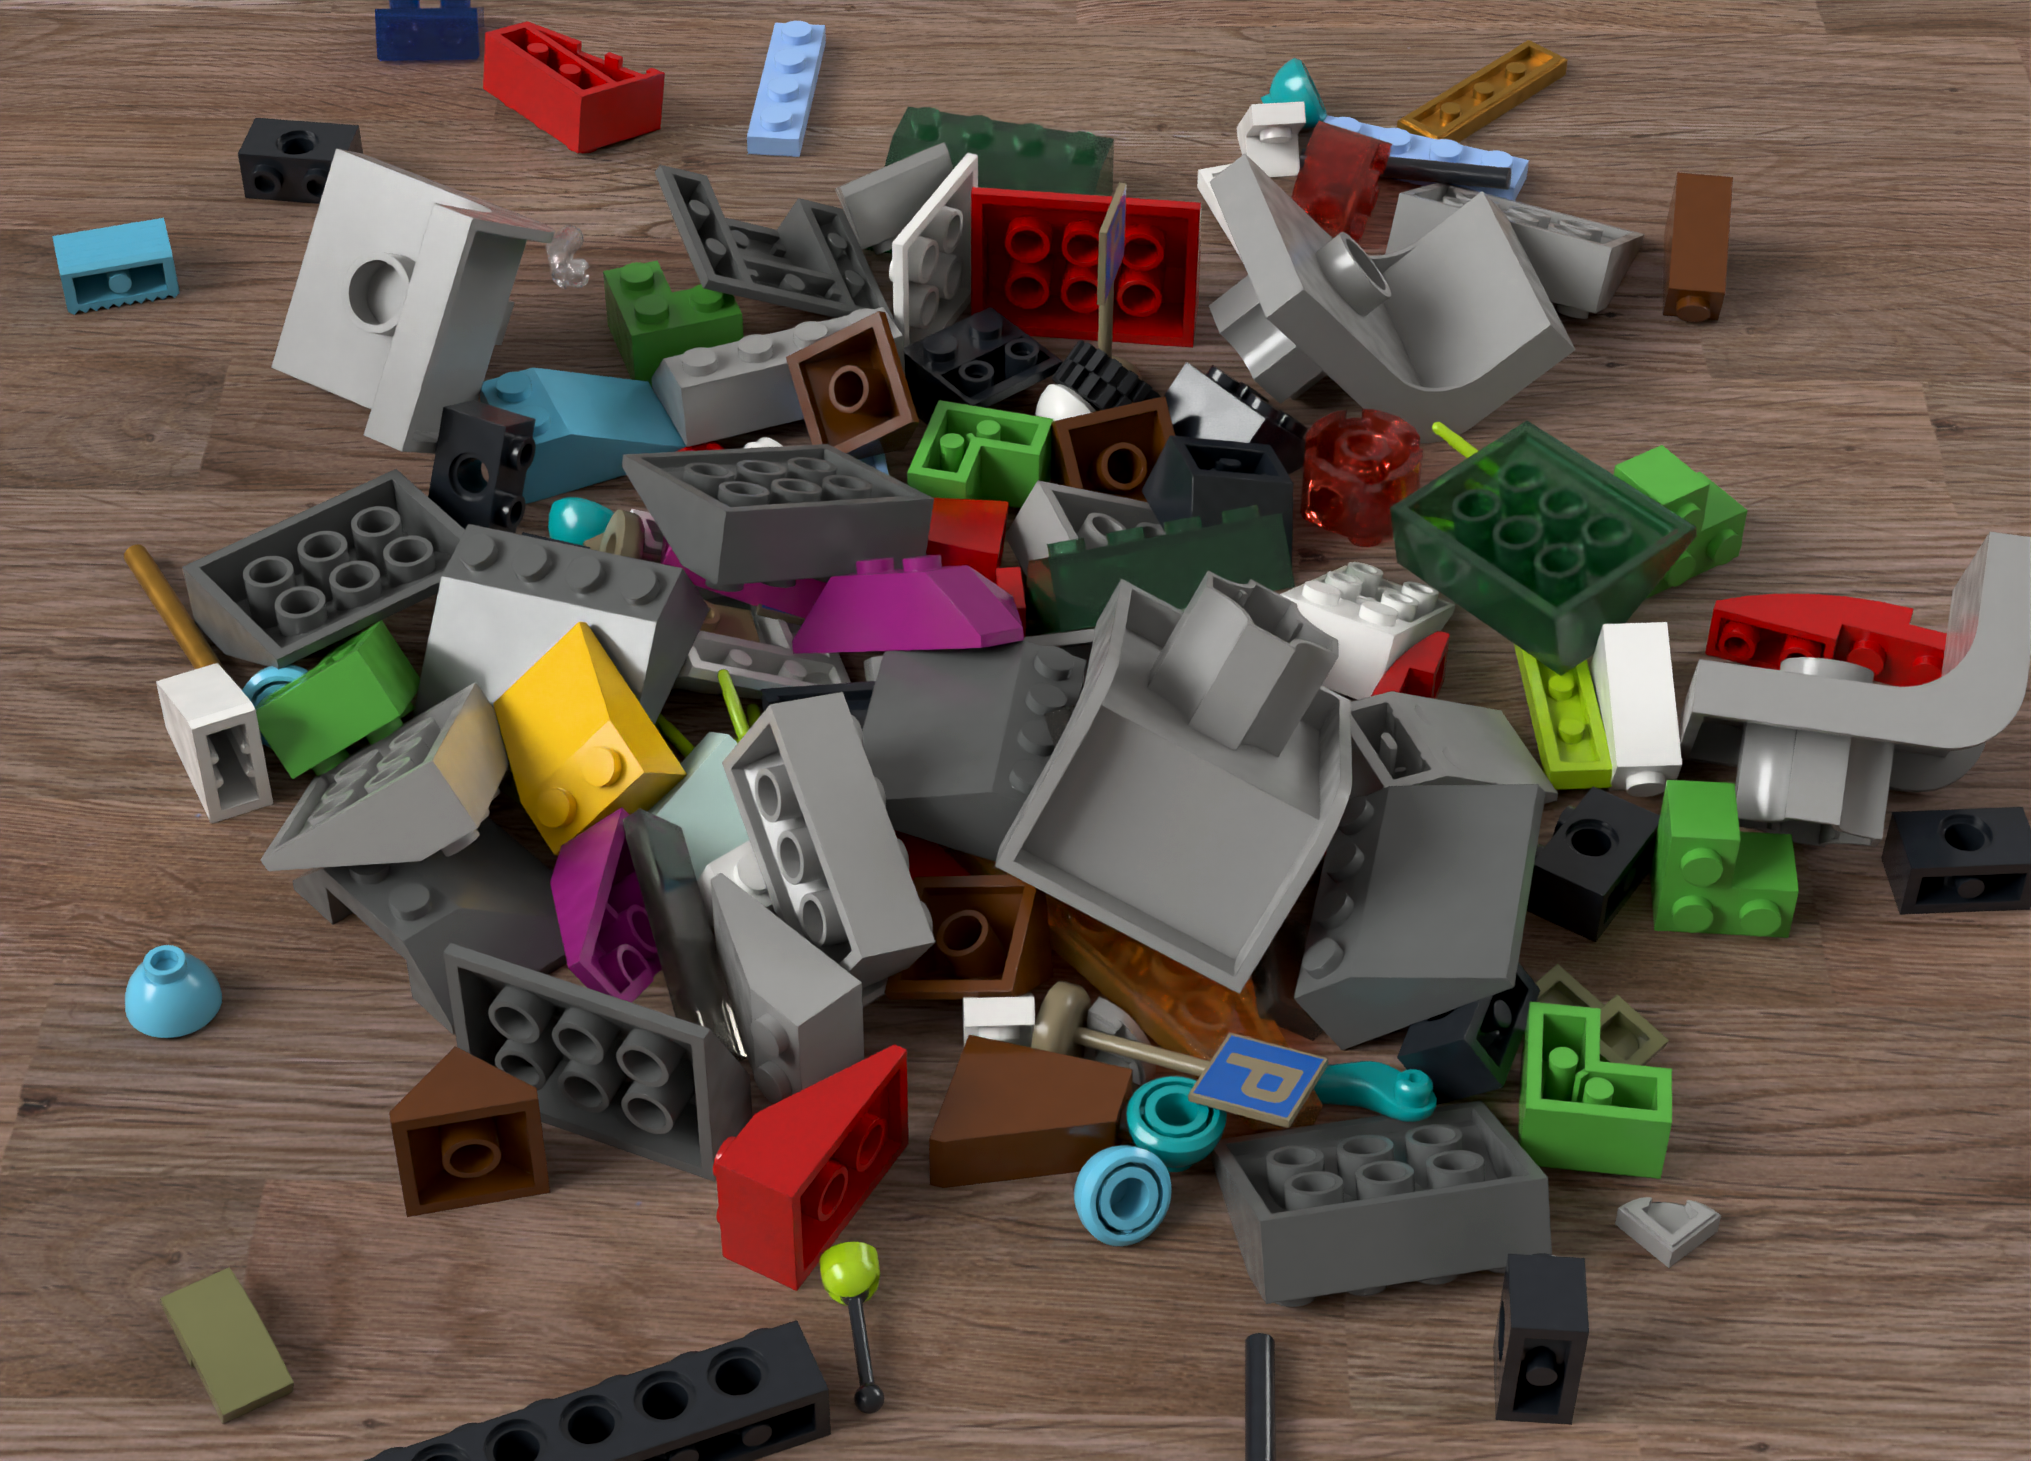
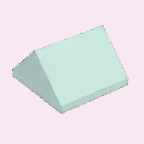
M709 732L681 763L687 775L636 822L694 885L709 863L749 840L722 764L724 759L738 744L729 734Z

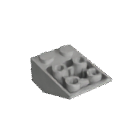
M1392 691L1351 702L1352 788L1349 796L1350 799L1356 796L1364 797L1388 786L1539 784L1546 793L1544 804L1557 801L1558 792L1501 710Z

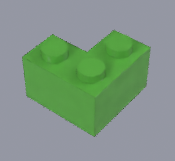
M658 260L647 263L635 262L621 268L603 271L608 327L632 380L648 381L652 387L651 378L664 358L684 354L693 348H711L736 342L744 337L742 312L734 295L703 289L701 284L691 289L672 292Z
M939 400L907 472V483L909 486L934 498L1009 502V507L1022 508L1038 480L1050 482L1053 419Z
M1661 445L1615 465L1601 559L1648 598L1672 586H1679L1696 575L1718 565L1727 564L1733 558L1738 557L1742 546L1748 510L1703 473H1696Z
M381 620L330 650L315 668L264 697L255 707L259 730L292 779L311 768L316 776H320L349 757V753L345 749L346 747L363 737H366L370 744H374L403 725L401 718L414 709L411 700L418 691L420 677Z
M1667 779L1650 868L1654 930L1788 938L1799 893L1792 834L1740 831L1735 783Z
M1530 1002L1521 1054L1519 1145L1541 1167L1661 1179L1672 1126V1069L1600 1061V1008Z

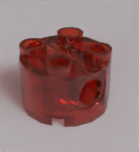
M1318 121L1305 152L1307 157L1303 169H1299L1291 198L1332 238L1344 232L1360 244L1368 217L1371 218L1381 187L1377 186L1380 174H1383L1393 144Z
M1362 409V418L1353 417L1347 419V410L1336 411L1317 420L1306 433L1300 514L1305 520L1318 524L1324 530L1348 537V540L1356 546L1373 547L1382 542L1384 535L1392 534L1408 525L1413 513L1417 512L1423 460V448L1419 447L1420 436L1413 426L1399 416L1380 410Z

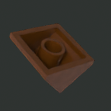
M878 311L786 357L812 445L829 444L856 459H863L905 448L918 426L919 420L885 312Z
M1163 396L1053 421L1051 434V483L1147 502L1142 489L1169 436H1175L1166 397Z
M1012 875L914 877L913 883L918 897L927 906L931 914L933 923L932 934L935 943L908 969L888 977L884 993L889 1000L1019 997L1054 977L1045 892Z
M455 1046L389 1112L407 1217L551 1193L537 1088Z

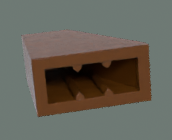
M1677 172L1664 232V316H1675L1687 322L1719 319L1726 291L1733 177Z
M969 1035L929 1138L930 1185L949 1188L1080 1172L1085 1163L1099 1151L1109 1147L1121 1146L1123 1140L1134 1142L1128 1130L1126 1115L1127 1105L1132 1096L1133 1069Z

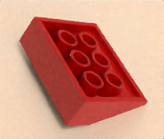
M972 187L971 316L991 306L1029 336L1098 341L1099 231L1113 197ZM1126 198L1124 257L1114 280L1112 342L1193 348L1199 300L1201 203Z

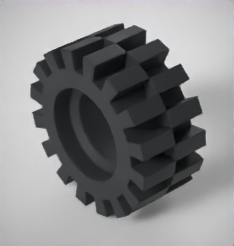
M1083 340L1077 342L1052 377L1056 384H1062L1075 391L1096 411L1161 397L1156 391L1152 390L1149 384L1140 380L1138 375L1123 367L1122 363L1110 358L1104 351L1099 348L1096 349L1092 344L1085 343Z

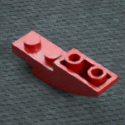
M1822 594L1751 595L1716 601L1713 608L1705 654L1752 667L1780 670L1781 661L1789 658L1810 657L1839 660L1872 670L1874 672L1873 681L1896 687H1912L1941 678L1947 633L1911 625L1913 608L1880 601Z

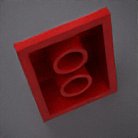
M894 1044L755 1113L737 1137L730 1136L722 1143L714 1159L713 1175L717 1179L719 1206L716 1218L717 1222L720 1223L722 1255L724 1258L798 1291L819 1263L820 1256L832 1246L909 1144L907 1049Z

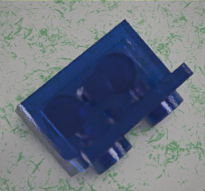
M389 0L390 8L375 9L377 57L381 61L468 60L480 57L479 28L485 27L484 6H471V0H440V7H420V0Z

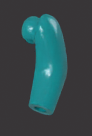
M1374 1061L1328 1065L1312 1090V1103L1362 1107L1403 1122H1418L1430 1117L1435 1111L1437 1103L1436 1096L1433 1093V1082L1427 1074L1416 1069L1400 1072L1389 1065Z

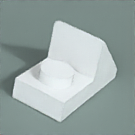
M1304 102L1251 104L1237 126V137L1242 155L1246 154L1269 177L1297 176L1300 173L1298 133L1306 123Z
M1027 992L1019 997H963L964 1046L968 1036L974 1035L1031 1047L1033 1025H1035V1002L1031 992Z

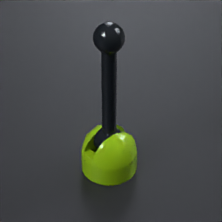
M845 1242L830 1247L820 1256L821 1279L824 1289L828 1292L829 1296L843 1306H848L860 1387L855 1392L854 1402L861 1412L872 1414L883 1406L884 1393L874 1382L863 1303L869 1301L878 1290L880 1266L877 1251L873 1246L863 1242Z

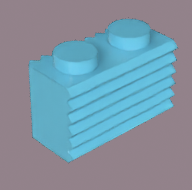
M164 218L52 236L67 310L73 315L78 310L84 313L90 308L98 311L101 306L109 309L112 304L120 307L124 302L131 305L135 300L142 304L146 298L153 302L157 296L164 300L168 294L175 298L180 293Z

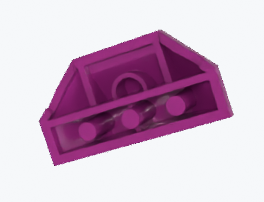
M927 555L903 558V569H894L893 557L855 561L857 573L830 577L792 640L793 654L984 648L1024 640V634L1013 596L970 566H942L941 555Z

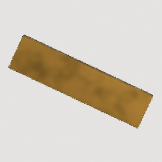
M1527 40L1397 121V128L1406 130L1414 135L1437 140L1449 139L1459 143L1565 76L1568 60Z

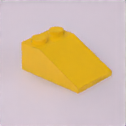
M578 622L493 703L521 804L554 855H559L563 844L621 807L637 822L687 775L586 622Z

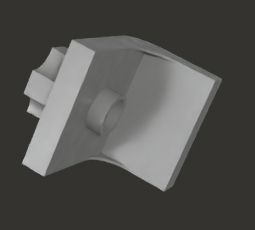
M336 148L271 368L371 409L364 436L402 452L435 454L443 407L472 400L478 401L494 346L502 345L515 302L509 300L527 240L552 243L555 230L539 221L368 155Z
M1243 154L1210 181L1248 275L1210 304L1209 308L1219 333L1243 359L1253 380L1280 404L1289 397L1294 401L1328 375L1392 435L1413 443H1435L1444 441V439L1432 430L1433 423L1441 422L1458 435L1466 432L1575 351L1509 219L1483 191L1409 247L1391 254L1368 256L1348 234L1341 232L1332 238L1246 154Z
M1989 532L1952 590L1941 678L1932 682L1912 687L1873 684L1874 672L1857 664L1824 658L1798 657L1781 661L1780 670L1699 659L1681 711L1679 725L1681 758L1684 760L1738 767L1735 793L1739 827L1763 833L1792 834L1793 842L1821 847L1829 844H1854L1876 847L1883 837L1889 789L1919 793L1935 791L1951 785L1974 766L1986 742L2002 732L2018 713L2026 693L2031 658V537Z
M1207 571L1184 612L1121 579L1096 623L1086 679L1076 707L1051 757L999 846L995 867L1240 994L1321 861L1340 823L1351 793V700L1322 686L1339 657L1338 640L1309 622L1298 610L1297 603L1250 579L1248 584H1239Z

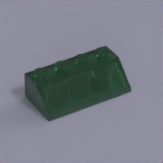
M1258 505L1222 511L1223 524L1203 528L1201 516L1164 522L1166 535L1145 539L1143 526L1106 533L1108 546L1086 550L1084 537L1047 544L1049 557L1030 560L1028 563L1025 591L1026 637L1096 626L1100 615L1121 579L1177 609L1187 608L1207 571L1239 584H1248L1250 579L1272 591L1295 587L1282 513L1260 517Z

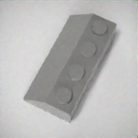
M884 307L858 309L847 316L821 322H803L792 329L766 335H748L736 342L711 348H693L684 354L664 358L651 378L652 388L687 447L804 419L786 357L878 311L886 313L905 375L903 335Z
M843 692L770 704L724 759L722 764L776 915L861 981L863 989L908 969L935 943L932 934L933 923L931 914L927 906L918 897L909 872L908 852L903 842L895 835L886 810V795L883 785L872 773L863 748V733L860 723L855 716L851 715Z

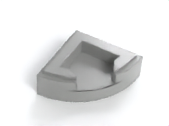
M1098 997L1088 1010L1087 1029L1151 1045L1139 1025L1126 1012L1108 1000ZM1087 1046L1084 1048L1083 1059L1133 1069L1132 1082L1144 1085L1156 1073V1065Z
M1643 1197L1619 1207L1615 1225L1665 1266L1670 1268L1718 1232L1721 1215L1697 1201L1687 1199L1686 1205L1670 1202H1652V1197Z

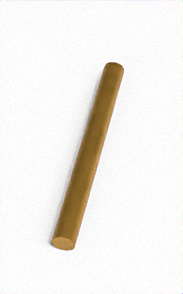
M140 544L129 547L124 553L125 562L194 669L219 663L225 670L147 549Z

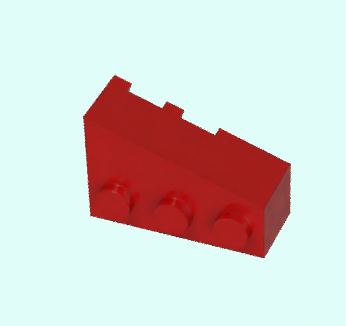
M528 21L485 32L483 89L502 101L505 106L515 110L534 123L537 128L544 130L566 145L569 150L577 154L592 153L599 147L661 129L664 72L649 68L646 70V74L638 73L623 67L622 56L608 52L605 54V60L581 51L582 41Z

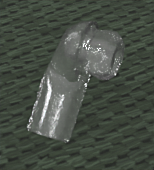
M572 225L562 227L554 235L552 243L546 244L552 280L565 290H567L568 286L582 288L589 280V275H585L586 269L589 268L587 261L583 258L573 259V255L583 245L584 237L581 230Z

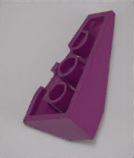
M623 807L561 846L550 885L568 968L587 988L632 1003L654 981L653 977L659 971L669 966L682 949L692 944L699 937L704 915L689 895L694 884Z

